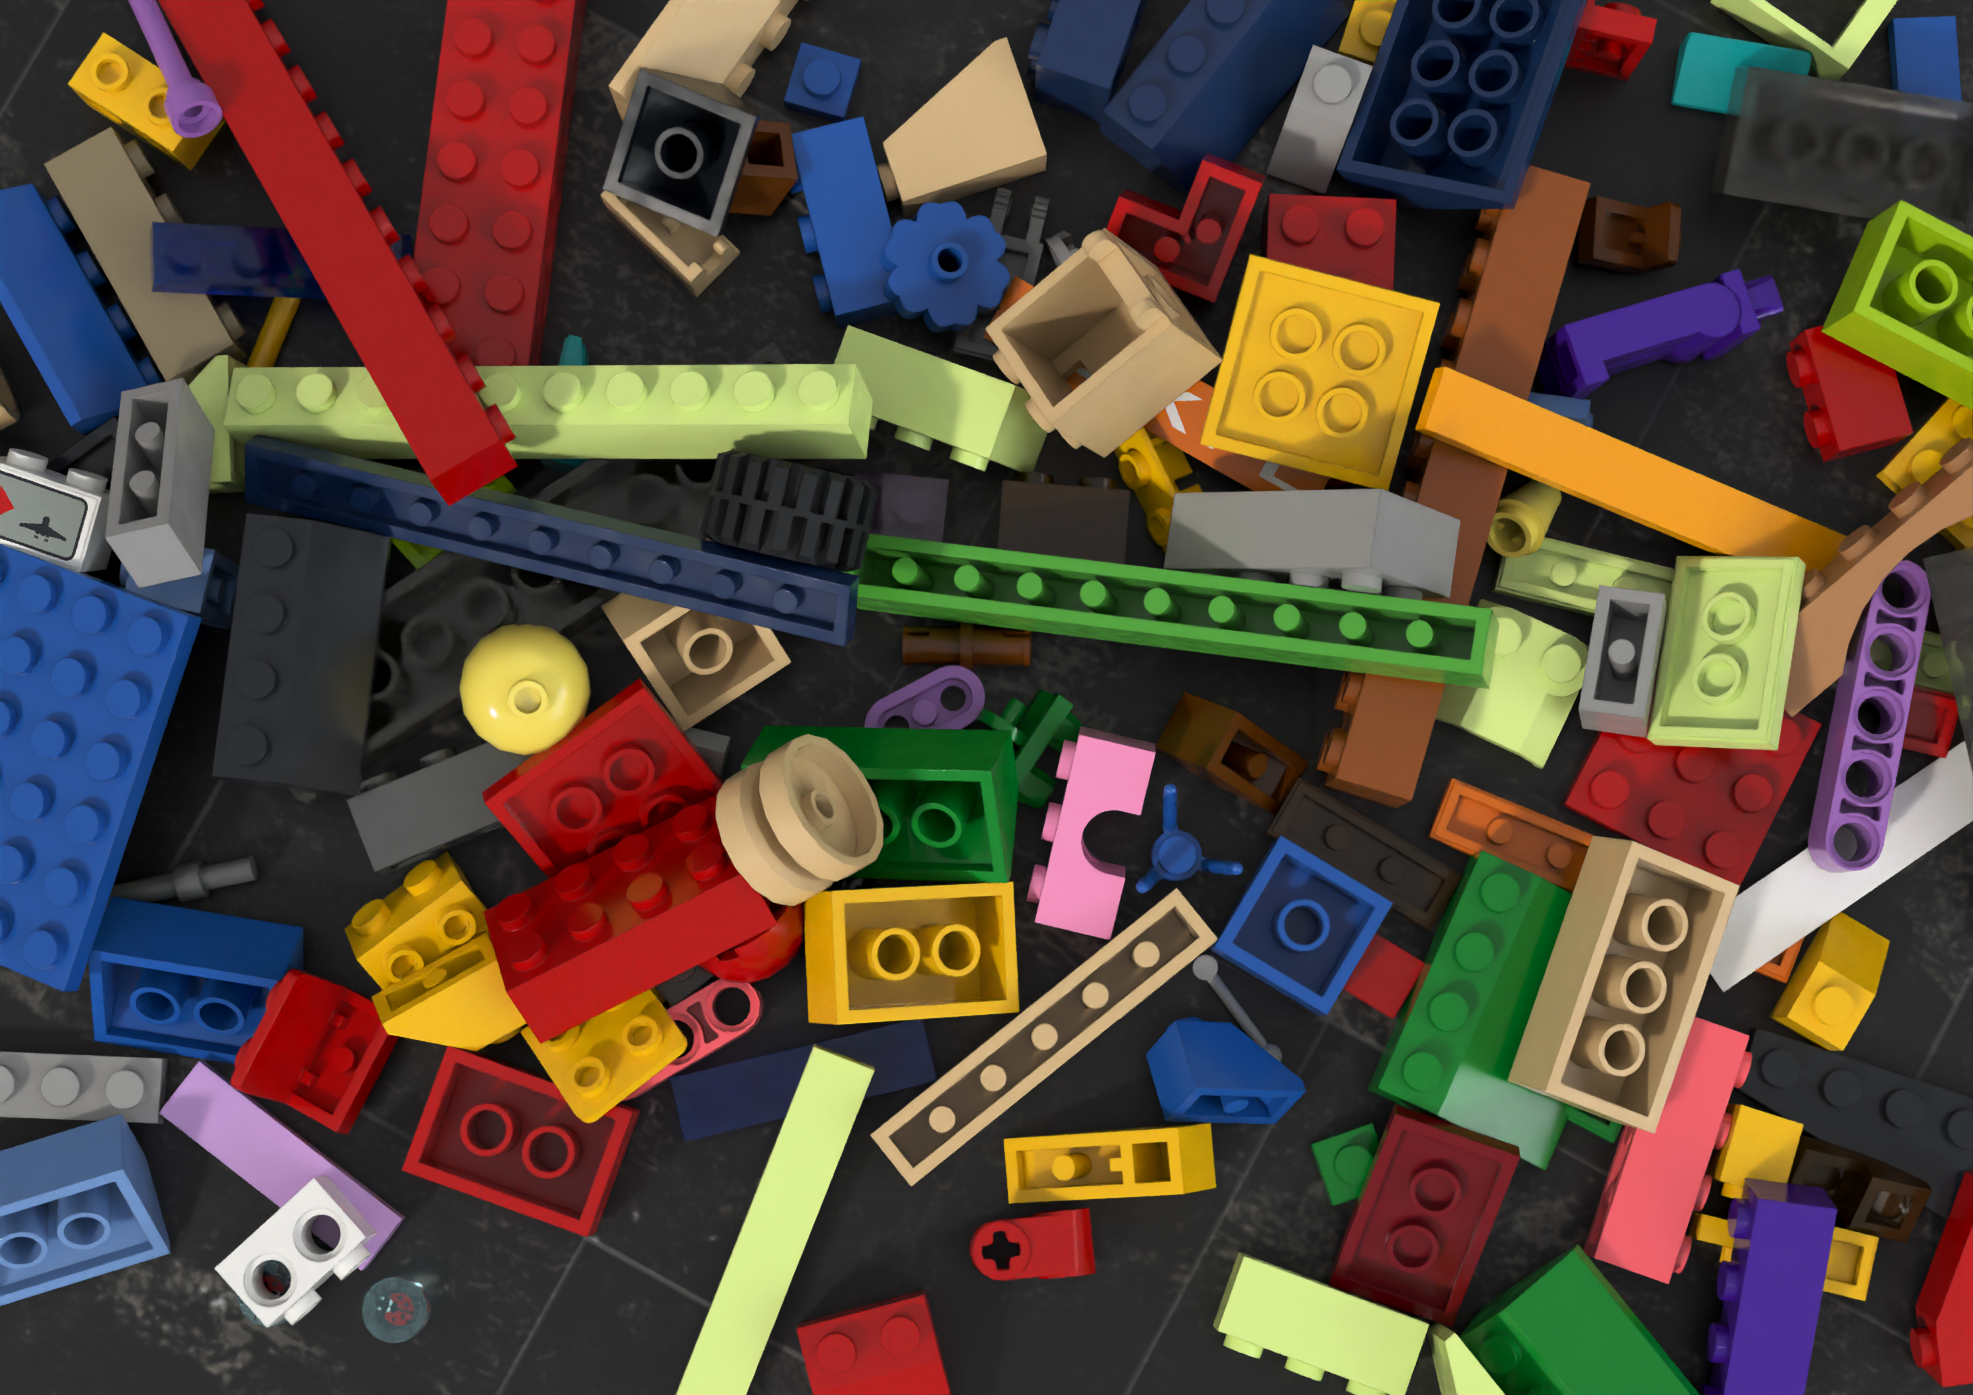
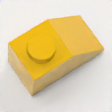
M1843 912L1838 913L1822 924L1768 1018L1818 1048L1827 1051H1843L1876 996L1890 941Z
M487 932L371 996L381 1023L388 1034L472 1051H478L489 1044L505 1042L514 1037L522 1026L526 1024V1021L506 993L492 941Z

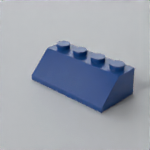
M32 183L1 189L0 302L70 426L84 436H87L111 417L119 416L122 391L166 381L150 356L141 360L130 339L138 336V332L119 302L112 306L108 303L99 287L108 282L107 277L88 248L79 252L69 233L77 229V225L60 197L56 195L49 199Z

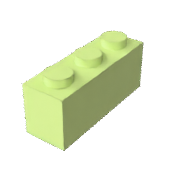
M1238 1252L1213 1326L1217 1331L1227 1334L1223 1345L1230 1349L1258 1359L1261 1357L1263 1348L1288 1357L1284 1368L1317 1381H1322L1325 1371L1347 1378L1349 1382L1346 1391L1352 1394L1386 1395L1387 1393L1390 1395H1405L1429 1324L1415 1316Z

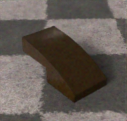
M1802 1135L1800 1136L1787 1181L1789 1184L1823 1188L1837 1207V1214L1841 1216L1847 1230L1905 1243L1932 1192L1927 1182L1890 1164L1842 1146Z

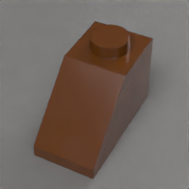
M1185 691L1155 746L1157 750L1195 775L1271 815H1274L1296 777L1301 778L1309 764L1307 760L1237 711Z

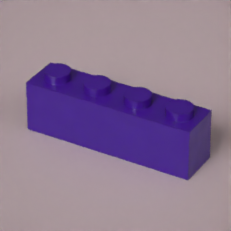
M1745 1178L1741 1199L1733 1198L1728 1215V1233L1731 1238H1734L1731 1261L1723 1260L1718 1272L1717 1294L1719 1300L1724 1301L1720 1323L1713 1322L1709 1327L1706 1353L1708 1362H1713L1709 1385H1700L1698 1390L1700 1395H1804L1837 1215V1207L1823 1188Z

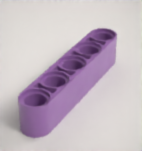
M1901 560L1886 576L1895 579L1902 586L1904 591L1902 606L1895 608L1884 599L1882 594L1883 579L1862 610L1848 645L1843 674L1838 680L1808 836V851L1812 860L1821 869L1830 873L1860 871L1868 868L1879 859L1884 846L1931 599V582L1927 573L1919 565L1911 561ZM1875 639L1885 642L1892 652V664L1887 671L1879 669L1870 657V647ZM1863 701L1872 703L1879 711L1880 726L1875 734L1867 732L1858 720V710ZM1852 763L1861 766L1869 778V786L1862 797L1854 795L1846 783V773ZM1841 826L1848 828L1854 834L1857 841V849L1849 860L1843 859L1834 847V835Z

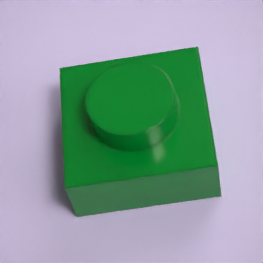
M1370 1122L1309 1143L1330 1204L1333 1206L1358 1198L1379 1146L1373 1123Z

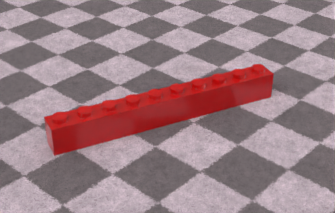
M158 0L204 83L213 90L222 109V115L426 475L448 506L453 505L516 468L518 465L506 446L508 442L516 438L514 432L496 403L486 409L482 405L476 393L487 387L467 353L458 358H455L447 343L458 336L438 303L429 308H426L419 294L429 288L425 279L409 254L399 260L390 245L401 240L381 205L371 211L362 197L373 192L372 188L353 158L342 163L335 150L345 145V142L327 112L323 111L315 116L308 103L317 99L318 96L299 64L290 69L286 67L281 57L292 51L272 18L261 24L255 12L265 7L263 1Z

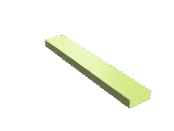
M813 1045L675 1395L747 1394L875 1067L819 1045Z

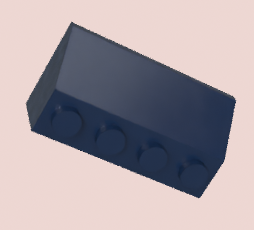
M1191 0L1102 110L1099 132L1187 199L1202 159L1206 154L1210 153L1233 163L1300 79L1312 46L1324 48L1348 19L1350 11L1341 0Z

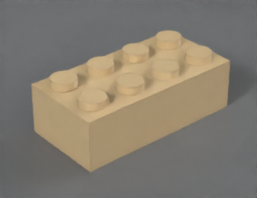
M1592 836L1507 1081L1612 1122L1655 1134L1740 885L1631 840Z

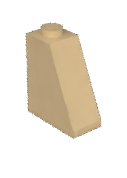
M1007 37L994 41L883 142L885 163L876 166L886 201L898 199L904 217L915 214L922 204L927 202L941 204L1046 171L1047 152Z

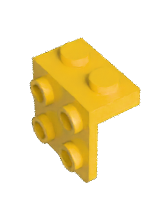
M447 851L435 860H426L414 867L405 877L403 885L383 900L376 899L364 905L355 914L352 923L344 929L356 960L383 990L486 932L490 937L483 914L488 909L474 894L462 868Z
M655 987L542 1044L539 1043L529 1026L521 1031V1034L574 1114L585 1123H593L679 1057L687 1047L686 1037L663 1006L666 1000Z

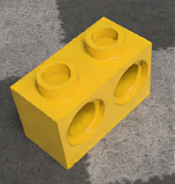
M104 32L68 83L88 106L190 172L226 121L222 117L214 130L200 137L186 138L178 135L173 130L164 110L168 86L160 68Z

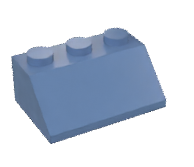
M122 1114L0 1151V1306L171 1253L169 1237L146 1156Z

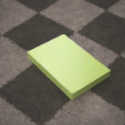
M1676 557L1647 734L1649 741L1655 745L1778 750L1806 564L1799 557Z

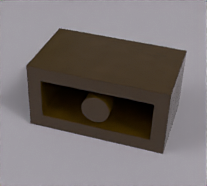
M1039 472L1016 473L1015 481L1003 480L997 549L1125 564L1130 490L1117 489L1116 480L1102 477H1082L1079 479V486L1053 484V475Z

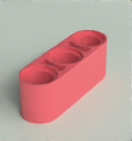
M720 979L667 1009L674 1021L680 1020L685 1022L692 1029L694 1044L689 1053L673 1060L622 1101L639 1097L750 1032L758 1025L763 1015L764 1002L760 991L752 983H731ZM739 988L746 993L750 1000V1012L742 1023L734 1026L728 1025L718 1017L716 1001L725 990Z

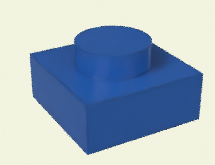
M801 42L784 98L785 108L833 122L846 121L862 68L861 59Z

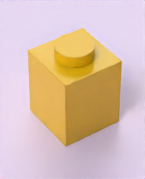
M1728 1103L1725 1112L1732 1114L1730 1131L1723 1147L1720 1150L1713 1149L1706 1174L1712 1176V1180L1724 1183L1721 1195L1731 1199H1741L1745 1178L1787 1183L1804 1124L1744 1105Z

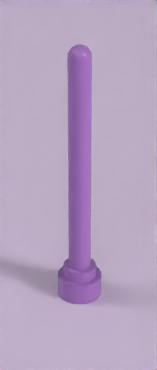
M128 0L167 83L168 90L166 92L164 110L173 130L178 135L186 138H195L208 134L218 126L222 119V109L213 90L198 79L192 78L157 1Z

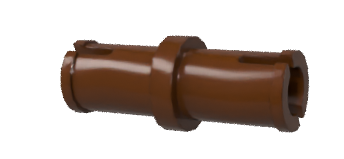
M961 622L960 627L911 626V624H904L903 665L958 664L970 671H974L975 665H1022L1024 667H1031L1032 631L1004 627H975V624Z

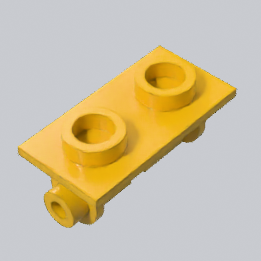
M1143 427L1118 446L1114 452L1119 460V471L1122 479L1129 488L1134 490L1147 517V528L1152 539L1162 547L1166 555L1175 493H1198L1203 491L1199 484L1179 491L1175 481L1193 473L1183 451L1145 430Z

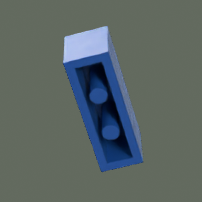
M864 117L791 134L798 179L790 189L791 194L801 191L804 193L809 214L798 216L797 219L806 254L816 251L819 253L824 274L813 276L812 279L821 314L833 311L838 329L899 314L895 308V303L891 302L883 291L884 283L891 272L884 268L879 257L887 243L892 227Z

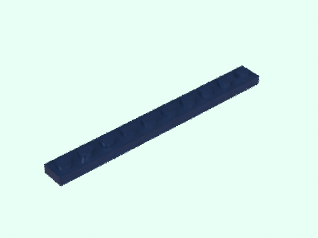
M258 434L245 443L246 503L844 647L854 637L859 576L483 487L453 505L448 506L424 473Z

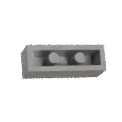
M183 378L121 392L105 538L139 588L202 574L215 429Z

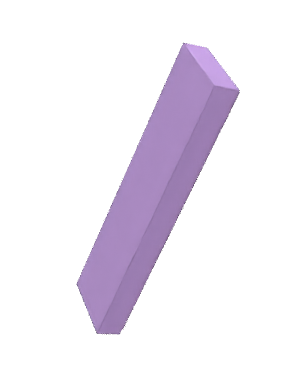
M199 1061L159 1112L280 1208L313 1178L327 1175L378 1232L364 1245L371 1255L358 1267L361 1271L369 1266L406 1218L248 1094L232 1087L226 1077L205 1061ZM318 1216L312 1225L311 1232L335 1249L341 1236L339 1225L330 1216Z

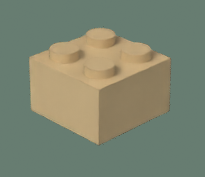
M620 593L601 605L626 647L683 732L791 663L774 633L769 628Z

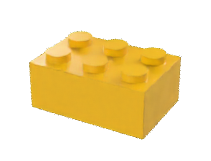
M1013 882L822 891L803 902L809 1023L841 1025L1019 1012Z

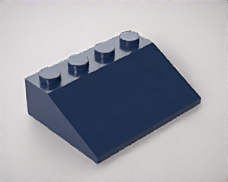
M1397 0L1336 170L1361 198L1396 199V205L1413 209H1514L1588 0Z

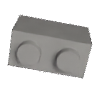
M1599 585L1578 709L1582 729L1647 738L1667 618L1665 594Z

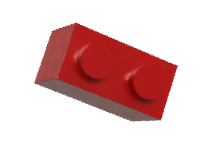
M1824 325L1804 330L1789 343L1791 351H1788L1786 356L1788 373L1793 385L1796 388L1802 387L1808 411L1804 413L1805 432L1810 445L1813 448L1820 449L1823 462L1893 445L1913 433L1894 369L1821 332Z

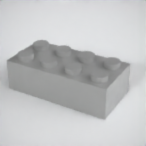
M1383 489L1175 493L1163 569L1422 600V598H1450L1460 520Z

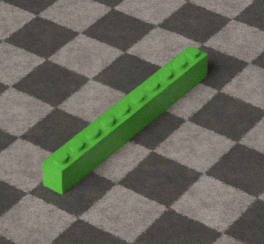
M869 534L862 568L844 572L859 576L857 608L862 610L1490 689L1499 623L1493 610L1490 608Z

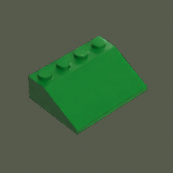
M1481 850L1468 857L1461 873L1463 876L1451 896L1423 960L1425 963L1409 992L1367 1090L1408 1109L1519 1146V1160L1541 1170H1546L1569 1117L1565 1114L1568 1104L1507 1080L1572 894L1538 875Z

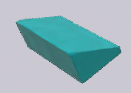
M1690 32L1679 46L1671 105L1794 125L1807 81L1812 53Z

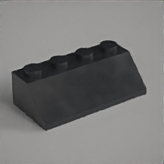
M246 513L212 776L234 783L359 796L392 542L390 537L314 520Z

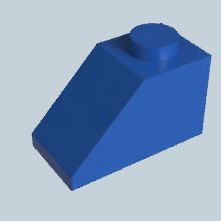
M1197 1017L1175 1020L1146 1053L1165 1122L1276 1124L1306 1092L1301 1078L1231 1022H1206Z

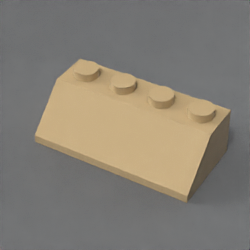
M669 0L608 85L621 120L624 121L639 69L643 67L722 83L740 98L749 87L755 75V69L751 66L763 49L774 50L787 33L791 24V19L787 16L798 0Z

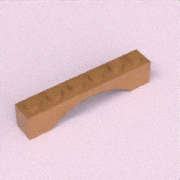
M1970 437L1959 441L1943 455L1939 462L1942 468L1923 484L1916 481L1903 488L1889 503L1888 508L1891 511L1872 528L1868 525H1863L1848 535L1838 547L1840 555L1820 571L1818 568H1813L1805 573L1784 709L1791 717L1796 715L1842 676L1848 645L1862 610L1882 580L1909 552L1940 530L1973 516V440Z

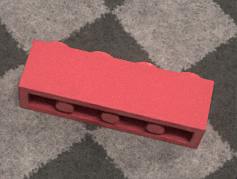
M1698 1017L1694 1018L1655 1134L1624 1125L1583 1249L1587 1256L1669 1284L1673 1272L1677 1274L1682 1272L1689 1257L1692 1243L1691 1237L1685 1235L1692 1211L1700 1212L1703 1209L1712 1184V1176L1705 1173L1712 1150H1720L1723 1147L1730 1131L1732 1114L1725 1111L1733 1087L1740 1089L1743 1086L1750 1070L1752 1053L1745 1050L1749 1035Z

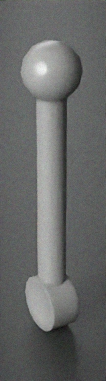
M1210 955L1197 957L1192 965L1194 975L1200 980H1207L1245 1034L1281 1062L1282 1052L1280 1048L1266 1041L1217 974L1218 963L1216 959Z

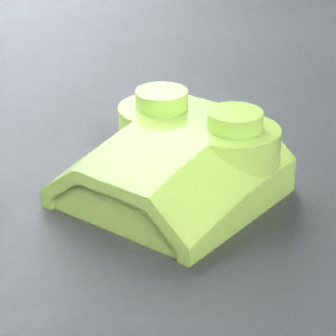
M1480 599L1475 607L1492 609L1499 623L1490 689L1445 684L1435 719L1454 725L1513 752L1531 762L1533 766L1542 769L1582 688L1589 646L1576 637L1513 608Z

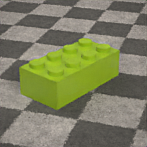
M1899 200L1867 223L1821 332L1973 410V237L1915 206Z

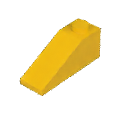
M1211 1123L1138 1127L1004 1139L1009 1204L1178 1195L1216 1188Z

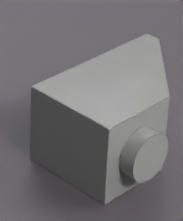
M1315 45L1312 46L1266 175L1317 194L1325 195L1373 66Z

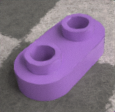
M956 665L941 667L877 701L868 711L864 727L885 728L887 722L891 719L901 718L908 723L909 728L966 729L977 721V716L984 708L985 692L980 679L965 667ZM948 689H958L965 695L966 701L961 709L949 711L942 706L941 696Z

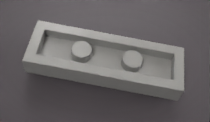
M0 1051V1117L99 1121L122 1114L126 1122L164 1123V1117L159 1112L165 1105L168 1058Z

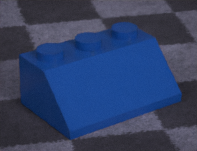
M112 897L103 915L88 960L94 1041L234 1064L239 1049L249 1038L253 1037L266 1012L267 997L273 986L293 968L304 971L303 927Z

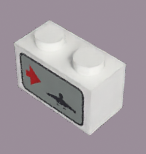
M10 448L8 456H0V544L80 573L106 570L112 552V547L105 538L110 490L105 489L108 479L88 471L69 468L67 475L46 469L48 458L21 449Z

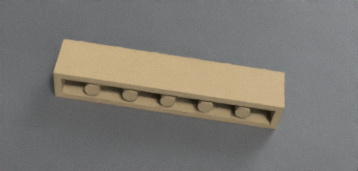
M1176 888L872 1132L870 1136L912 1187L1117 1020H1120L1203 953L1218 938Z

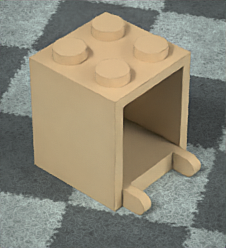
M1106 228L1094 231L1086 236L1082 242V247L985 328L999 349L993 354L994 361L1014 384L1022 383L1031 397L1025 402V406L1038 425L1048 433L1057 429L1073 448L1078 449L1083 445L1103 458L1223 361L1158 267ZM1084 365L1091 376L1073 390L1066 379Z

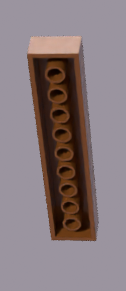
M1529 165L1514 209H1479L1474 230L1484 232L1483 239L1477 238L1472 253L1468 252L1465 258L1457 289L1466 291L1467 294L1465 299H1459L1455 312H1450L1440 348L1450 352L1448 359L1442 358L1438 368L1448 367L1528 401L1591 183ZM1432 373V375H1431V377H1430V380H1429V383H1428V386H1427V389H1426V392H1425L1424 400H1425V397H1426V394H1427V391H1428V388H1429V385H1430V382H1431L1433 373ZM1415 431L1405 461L1406 468L1415 470L1412 481L1406 480L1402 492L1398 491L1396 495L1460 520L1450 598H1422V600L1468 606L1508 468ZM1350 671L1349 673L1345 672L1334 704V709L1344 711L1339 728L1334 727L1331 734H1326L1316 766L1317 770L1326 772L1322 788L1391 809H1397L1412 801L1445 684Z

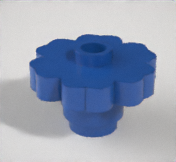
M948 201L941 204L927 202L922 204L914 215L913 220L903 219L897 221L889 232L887 243L880 253L879 259L886 270L891 272L883 286L884 294L891 302L895 303L897 312L903 318L913 319L923 315L926 326L932 332L941 333L949 329L951 331L967 330L976 319L977 314H988L996 308L1001 301L1003 290L1010 280L1008 269L998 262L1006 249L1005 240L995 231L989 218L977 215L967 219L965 211L957 202Z

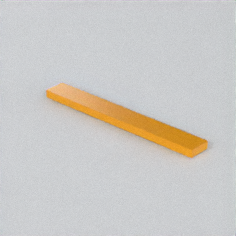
M1448 367L1435 368L1415 428L1418 432L1717 556L1799 557L1806 564L1805 573L1813 568H1818L1821 571L1840 555L1838 547L1847 537Z

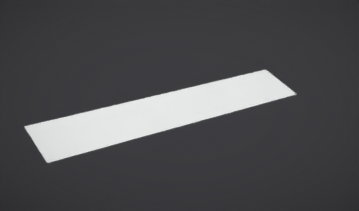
M1973 735L1948 751L1946 758H1938L1894 788L1884 846L1879 859L1872 866L1860 871L1830 873L1821 869L1812 860L1808 848H1806L1736 896L1710 971L1711 976L1723 992L1973 821ZM1841 826L1834 835V847L1843 859L1849 860L1854 855L1857 849V841L1854 834L1848 828Z

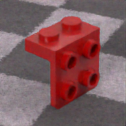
M293 968L271 989L266 1000V1012L253 1037L249 1038L237 1053L234 1063L235 1071L231 1077L230 1084L242 1093L285 1103L331 1130L348 1135L400 1036L390 1035L386 1032L372 999L346 985Z

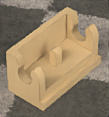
M606 190L600 195L607 212L696 298L740 255V251L723 234L719 237L713 236Z

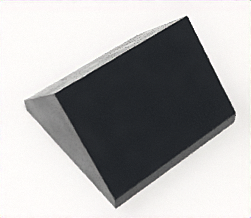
M645 67L640 68L602 189L719 237L723 233L761 115L722 83Z

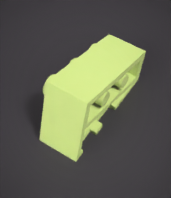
M848 325L834 364L857 365L873 399L870 422L871 430H875L880 419L898 426L893 438L930 451L933 440L953 447L949 459L984 472L989 461L1019 472L1034 471L1048 432L1042 429L1028 412L1025 402L1031 397L1026 390Z

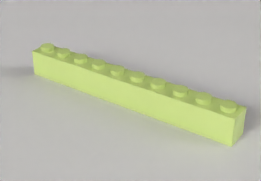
M856 364L475 366L487 386L476 393L482 405L486 409L496 403L516 436L515 439L506 444L514 459H717L718 453L731 450L773 459L867 458L873 399ZM366 367L233 368L223 426L244 450L245 443L258 434L360 459H417Z

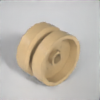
M806 734L792 739L769 753L765 760L749 765L726 779L717 794L716 821L722 844L735 868L750 886L774 903L795 906L831 887L834 881L850 876L876 861L883 847V820L877 798L864 774L846 752L826 738Z

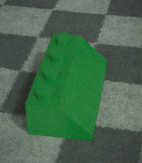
M764 726L741 764V769L743 770L749 765L763 761L769 753L792 739L806 734L826 738L846 752L864 774L877 798L883 820V847L876 861L845 878L1008 883L1011 877L1019 791L1011 730Z
M1578 1244L1485 1303L1459 1337L1505 1395H1700Z

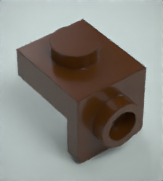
M1599 196L1586 199L1580 219L1578 262L1634 275H1642L1675 266L1678 262L1682 241L1680 229L1681 205L1666 202L1647 208Z

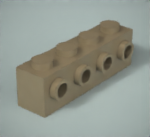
M109 127L44 163L165 381L183 378L187 385H189L215 356L229 355L238 361L247 357L238 341V338L247 334L242 322L227 300L219 305L217 304L207 284L215 281L216 277L197 247L189 251L186 249L177 233L179 229L186 226L185 222L167 193L156 196L146 178L155 173V169L136 139L126 143L112 127Z

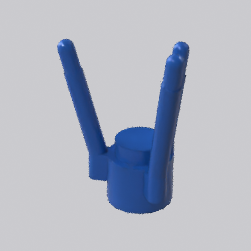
M1172 783L1164 787L1163 834L1153 843L1150 850V865L1152 869L1140 878L1136 884V889L1140 893L1149 891L1161 879L1168 882H1182L1192 877L1197 871L1204 874L1215 873L1224 875H1239L1243 871V866L1239 862L1210 859L1202 856V849L1198 840L1190 833L1178 829L1177 788Z

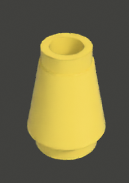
M1532 479L1529 483L1500 499L1487 539L1490 547L1498 554L1509 558L1526 556L1537 551L1545 538L1557 507L1561 503L1560 490Z

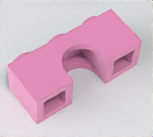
M1080 726L1077 742L1064 740L1056 772V778L1068 780L1062 805L1049 802L1041 840L1053 842L1048 865H1034L1026 899L1028 902L1038 904L1035 917L1036 923L1111 940L1125 882L1126 867L1104 862L1096 858L1085 845L1083 831L1087 823L1094 816L1104 811L1119 810L1141 815L1156 753L1154 743Z

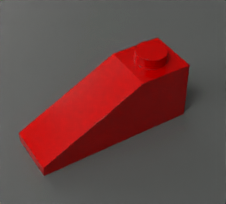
M1973 1170L1965 1171L1915 1305L1918 1328L1910 1330V1346L1916 1365L1926 1371L1941 1387L1973 1383Z

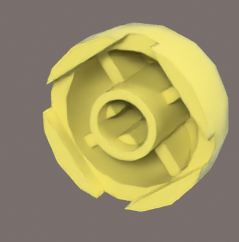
M530 624L502 626L480 639L465 659L459 686L464 715L477 735L499 750L520 755L540 753L565 738L585 718L591 696L588 669L574 644L553 628Z

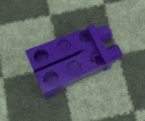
M1740 269L1721 274L1711 283L1701 284L1566 324L1544 343L1536 370V376L1542 393L1584 399L1608 381L1610 375L1661 359L1681 364L1688 363L1701 354L1704 362L1722 357L1759 331L1762 320L1775 317L1784 311L1774 278L1768 275L1744 283Z

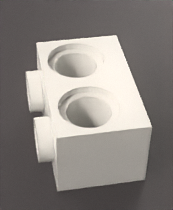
M327 1175L313 1178L214 1269L266 1327L277 1324L284 1318L291 1325H294L322 1300L315 1291L334 1273L342 1281L371 1255L364 1245L378 1232ZM320 1215L330 1216L339 1225L341 1232L340 1241L333 1251L323 1250L313 1241L311 1234L312 1225ZM270 1260L280 1261L290 1272L291 1284L283 1296L271 1293L264 1285L263 1270Z

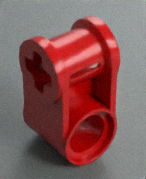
M1090 1208L1032 1213V1216L1000 1219L984 1223L974 1232L970 1240L969 1253L972 1263L983 1275L993 1280L1003 1281L1033 1277L1053 1279L1095 1274L1096 1264ZM1003 1231V1237L1006 1241L1016 1243L1017 1253L1007 1256L1006 1267L999 1269L996 1268V1263L993 1259L983 1257L982 1246L992 1244L993 1233Z

